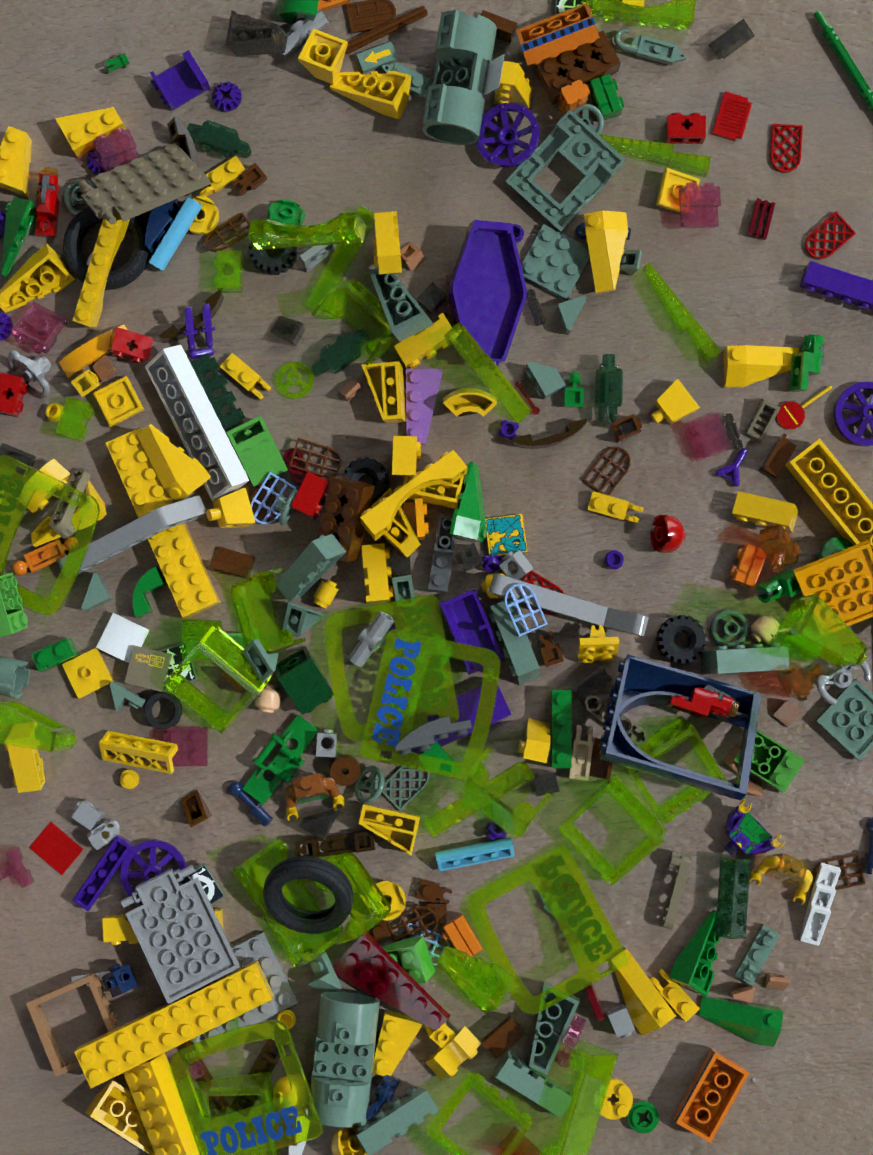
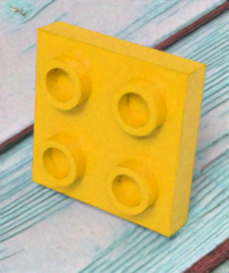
M592 625L590 638H579L578 662L592 663L593 661L611 662L616 660L619 637H606L602 625L599 626V630H596L595 626Z

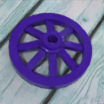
M517 103L499 104L487 111L482 117L479 140L476 142L478 150L484 159L495 166H517L526 161L535 151L540 137L539 125L533 113L525 106ZM506 112L518 113L512 127L509 125ZM499 114H501L504 126L502 129L491 122ZM525 116L531 125L517 131ZM486 127L497 133L498 137L484 138ZM532 132L529 144L519 140L520 137ZM501 143L492 154L485 148V145ZM515 145L525 149L517 156L514 154ZM507 147L509 158H497Z
M859 382L847 388L837 399L834 408V420L838 431L846 440L858 446L868 447L873 446V439H864L861 436L868 423L873 434V392L868 403L861 390H873V382ZM854 392L862 406L845 402V400ZM843 408L858 412L857 415L843 420ZM867 410H870L872 414L868 415ZM860 420L861 424L854 435L846 426Z
M148 840L133 847L123 860L120 873L122 886L127 895L131 896L132 892L136 891V889H133L129 878H143L144 880L141 882L143 883L153 878L150 876V871L155 872V876L167 871L163 870V867L173 857L178 863L179 870L186 868V861L181 852L172 844L162 840ZM156 847L169 852L159 864H156ZM146 848H150L149 865L138 854V852ZM132 859L140 865L143 871H129Z

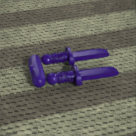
M205 304L203 306L204 328L201 329V333L205 332V341L208 348L194 350V334H197V330H194L192 308L187 307L184 312L186 331L183 332V336L187 335V344L190 350L188 353L189 358L202 359L212 356L215 352L211 348L213 346L212 331H215V327H212L210 305Z

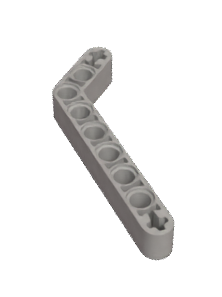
M200 496L160 507L61 558L57 562L64 578H72L168 528L199 519L207 515V511Z
M496 573L493 575L489 593L505 597L506 591L513 584H526L536 594L541 609L593 625H602L603 628L644 637L649 620L646 616L601 606ZM519 586L514 587L512 591L517 600L523 598ZM522 586L527 596L532 594L530 589H528L525 586ZM509 592L507 598L513 600ZM534 597L529 598V604L538 608Z

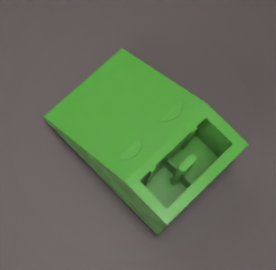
M261 415L226 432L254 487L264 483L270 472L278 476L288 471ZM270 475V477L268 478V480L274 478V476H273V475Z
M13 572L0 576V637L28 628V618L23 611V601L18 593L17 580L13 576Z
M756 729L750 772L783 794L805 760ZM740 751L734 759V761L738 764L740 758Z
M424 936L406 938L382 946L418 984L426 983L435 973Z

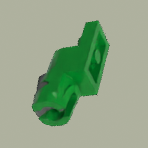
M815 334L805 335L802 352L792 354L789 391H807L808 375L820 374L821 366L825 364L824 336Z
M789 569L783 570L756 586L757 597L763 603L775 601L781 596L792 597L802 591L794 571Z

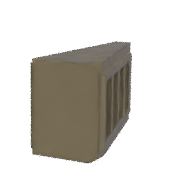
M762 398L745 433L763 442L781 407ZM764 406L773 410L772 413L763 410ZM760 413L768 416L769 419L766 420L759 417ZM759 420L765 423V427L756 424V421ZM753 427L762 430V433L759 434L753 431Z

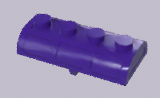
M475 589L439 603L468 675L504 661Z

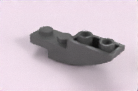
M439 514L428 591L447 594L455 536L450 534L453 516Z
M447 716L428 722L402 739L394 748V753H400L401 756L412 753L411 750L419 749V752L430 750V746L435 744L434 737L437 740L448 738V734L456 733V736L468 734L467 731L472 728L471 721L467 720L451 724L450 717Z

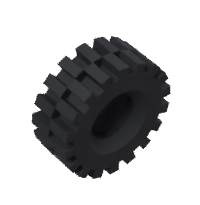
M269 224L267 228L265 225L261 226L262 230H255V235H251V242L248 243V252L252 263L262 273L267 272L268 275H272V273L280 275L281 271L287 272V268H291L293 266L292 262L296 261L297 254L292 234H289L287 229L274 227L273 224ZM269 244H277L280 247L279 255L269 257L266 254V247Z
M357 458L356 461H351L350 465L346 466L344 473H342V476L357 481L363 475H369L373 479V486L375 488L371 505L390 487L387 470L381 462H377L374 458Z
M685 615L674 616L662 623L661 628L658 630V637L656 638V642H658L657 647L661 651V655L666 657L668 661L677 664L690 663L698 659L700 654L704 652V646L707 645V641H705L707 634L704 633V627L699 624L697 619L695 620L693 617ZM678 632H684L688 636V644L684 647H678L674 643V636Z

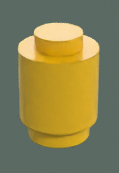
M329 579L326 582L322 580L313 596L315 597L313 602L323 608H327L328 605H331L339 590L336 588L337 584Z

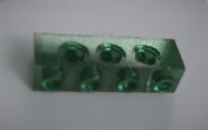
M206 354L190 362L225 433L244 424L242 419L245 418V415L240 407L236 408L234 402L237 400L232 390L228 392L225 386L228 382L224 374L220 375L217 371V368L220 366L215 357L211 358L209 354ZM207 373H214L212 380H205ZM222 389V395L214 397L213 393L215 390ZM231 406L230 413L223 414V407Z
M720 857L715 936L728 939L746 938L751 859Z

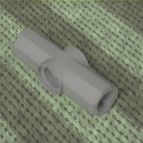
M318 9L314 21L310 19L297 21L292 25L289 32L274 44L279 53L285 58L298 47H304L313 28L320 31L329 22L323 12Z
M379 611L370 626L361 632L358 644L349 655L350 661L354 665L363 667L371 654L382 645L384 635L394 622L389 614Z

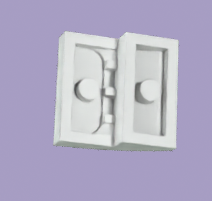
M112 613L96 648L129 663L133 645L142 647L149 629Z

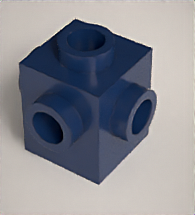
M117 964L109 968V973L103 975L105 985L112 997L124 994L138 986L134 973L128 964L124 966Z

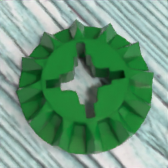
M645 1100L641 1102L636 1101L627 1115L629 1125L638 1133L644 1134L653 1131L659 1122V1113L656 1107ZM637 1112L642 1114L647 1112L646 1116L649 1121L644 1119L639 1121L640 1117Z

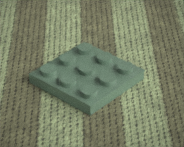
M543 224L521 265L524 279L567 301L590 258L589 249L576 240Z
M853 679L852 683L835 698L837 704L834 706L830 704L815 721L856 760L860 761L873 747V694L857 679Z

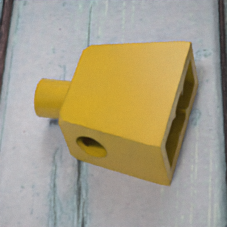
M677 379L656 400L654 404L658 410L651 414V418L656 424L664 419L669 424H673L695 413L700 407L679 379Z
M246 488L218 498L213 502L214 508L208 509L206 512L208 520H217L220 528H245L256 523Z

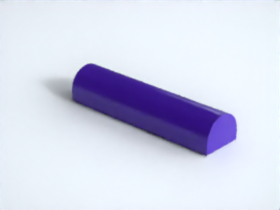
M116 835L72 901L86 911H89L133 847V844L126 838Z

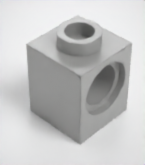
M520 550L515 554L512 551L503 557L504 562L499 565L507 577L517 580L533 569Z
M322 729V733H317V757H337L338 733H333V729ZM325 737L332 740L330 748H324L322 745V740Z
M88 800L82 801V803L79 801L72 810L75 812L72 818L90 831L96 828L105 815L104 811Z
M624 1004L606 1011L617 1038L620 1036L625 1038L632 1034L635 1028Z

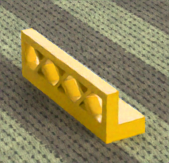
M107 731L99 742L102 760L168 774L174 772L172 758L178 751L177 744L113 731ZM107 750L113 752L116 756L109 755ZM124 754H128L133 759L127 758ZM141 757L146 758L150 763L145 762ZM158 760L166 762V766H163Z

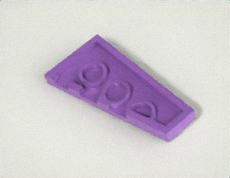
M444 368L406 369V436H417V442H421V445H426Z

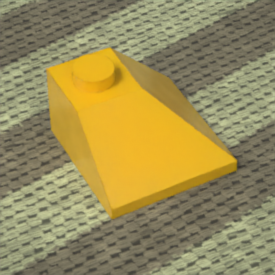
M313 28L298 57V61L315 78L333 85L341 70L348 42Z

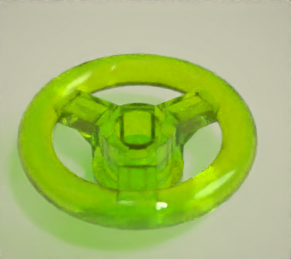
M289 362L281 367L277 374V387L288 398H302L313 388V372L302 362ZM298 367L307 373L308 383L302 380ZM292 368V371L287 374V382L283 384V374ZM298 377V381L292 382V378ZM299 385L305 388L300 393L287 391L291 386Z

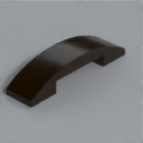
M175 116L167 124L171 142H178L179 147L199 167L198 156L192 137L179 117Z
M220 290L204 301L205 304L210 305L211 319L219 310L224 299ZM203 312L193 319L194 330L199 331L204 327ZM172 325L160 334L159 337L164 343L187 338V335L183 336V332L186 331V325L179 330L175 325Z
M582 419L568 423L566 426L567 432L535 441L532 440L531 434L513 438L511 442L513 446L526 449L551 447L572 438L582 430L587 420Z
M372 831L295 841L297 856H311L312 858L375 850Z
M270 1037L267 1039L232 1102L231 1108L248 1116L286 1046Z

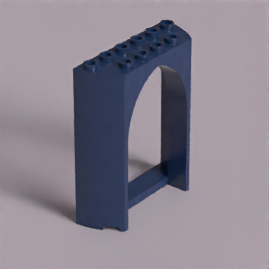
M627 654L625 660H621L619 663L618 672L620 673L610 692L611 702L608 703L606 710L608 716L605 718L602 728L605 731L599 742V746H601L600 759L732 799H743L747 795L762 694ZM707 685L730 695L733 698V702L728 715L711 714V711H709L707 717L744 728L736 783L673 766L650 757L631 741L622 726L620 717L638 706L647 704L667 705L668 700L672 696L675 697V695L687 698L686 701H689L693 689L704 688Z

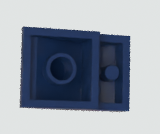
M178 199L156 207L151 211L145 233V246L151 255L154 254L182 207Z

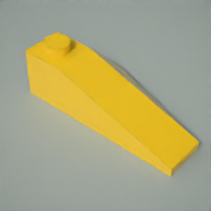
M371 71V74L339 72L334 84L330 85V89L382 115L400 119L408 105L411 75L397 71H388L386 74H378L377 71Z
M602 210L584 214L596 294L615 291L621 257L624 253V244L628 236L627 213Z
M88 481L70 521L74 524V532L92 526L107 515L105 503L90 481ZM47 516L31 533L32 545L34 547L61 537L49 526L52 516Z
M627 948L611 959L628 1014L642 1035L661 1028L676 1017L675 1013Z

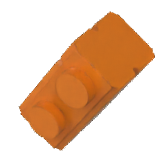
M581 80L571 83V86L567 85L561 88L558 105L563 115L570 109L573 111L577 106L586 104L588 101L590 90Z
M744 544L743 547H739L736 553L737 563L732 565L729 575L732 576L730 581L749 588H755L768 551L750 544Z
M463 914L442 925L443 931L441 933L446 942L451 941L454 946L451 950L457 959L461 958L462 961H465L483 949Z

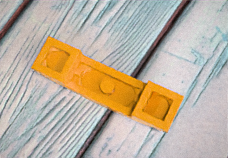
M125 325L119 326V328L127 330ZM113 329L81 345L59 362L68 379L84 371L86 366L99 360L105 354L111 353L108 351Z

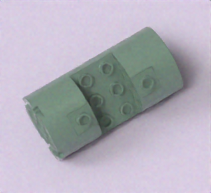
M458 10L441 12L435 48V59L437 62L433 86H429L423 119L424 134L436 141L453 145H469L479 140L485 104L482 92L487 63L492 61L497 30L495 23L484 16L477 15V18L466 16V12H459Z
M345 990L321 994L307 1115L310 1120L317 1118L319 1119V1124L333 1127H352V1124L358 1122V1125L362 1126L367 1123L366 1113L369 1107L380 1004L378 998L362 994V992Z

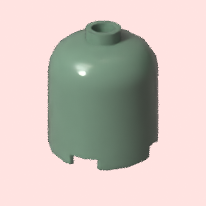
M0 656L1 695L19 699L23 695L21 690L23 686H28L31 671L30 668H27V661Z

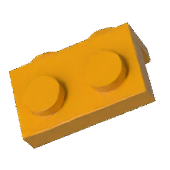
M423 498L415 499V502L404 503V512L418 540H425V534H429L428 522L424 523V515H427V503L423 504Z

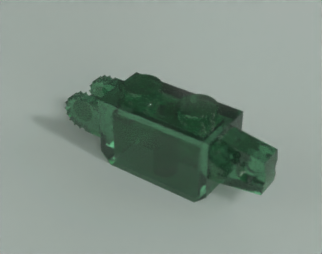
M210 120L203 122L202 125L192 123L188 125L187 130L192 139L197 141L200 148L204 151H215L224 158H233L236 155L249 158L252 155L250 145L240 140L235 129Z
M362 328L353 334L350 332L347 334L343 333L336 338L334 344L331 346L328 344L320 350V359L315 364L313 363L311 367L313 375L320 377V375L328 370L332 374H337L361 357V347L370 340L367 331Z
M604 354L602 364H600L599 369H596L595 407L598 408L599 422H605L607 408H609V421L613 423L617 421V407H621L623 371L621 368H617L615 364V354Z

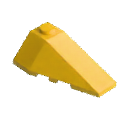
M46 243L0 289V308L6 313L24 306L27 302L36 298H44V295L51 292H59L75 280V277L60 255Z
M751 345L727 346L723 350L724 387L743 388L790 371L792 354L798 353L799 348Z
M150 424L137 433L163 488L175 503L190 495L211 478L210 474L197 459H191L183 453L184 449L180 446L177 448L170 443L169 438Z
M112 1080L94 1097L85 1113L149 1155H155L132 1094L129 1090Z

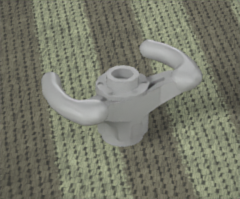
M16 350L9 352L8 361L11 369H17V362L24 366V377L28 381H38L43 390L39 397L42 399L47 398L50 394V387L44 375L50 371L51 364L49 360L43 355L31 360L20 355Z
M858 653L851 654L842 666L834 668L827 675L817 677V690L826 702L833 706L837 704V700L826 691L825 684H831L840 688L848 687L852 683L851 672L857 663L860 664L863 670L864 680L866 682L871 681L869 665Z

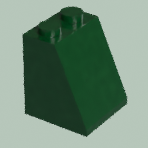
M306 646L276 664L275 673L301 715L312 712L316 706L328 702L335 695Z

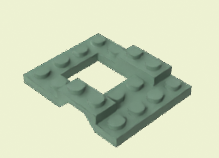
M570 109L556 124L550 135L535 149L533 154L509 176L506 183L557 230L562 232L613 178V175L626 162V159ZM559 153L585 176L561 204L556 202L534 181L536 176Z

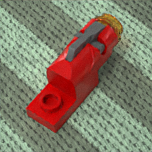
M43 167L38 178L35 234L39 237L56 238L60 201L58 199L59 175L57 174L58 170L51 167Z
M710 685L704 688L693 689L689 701H686L687 698L675 695L667 703L669 708L702 719L708 716L709 711H711V714L735 717L739 708V702H736L734 698Z

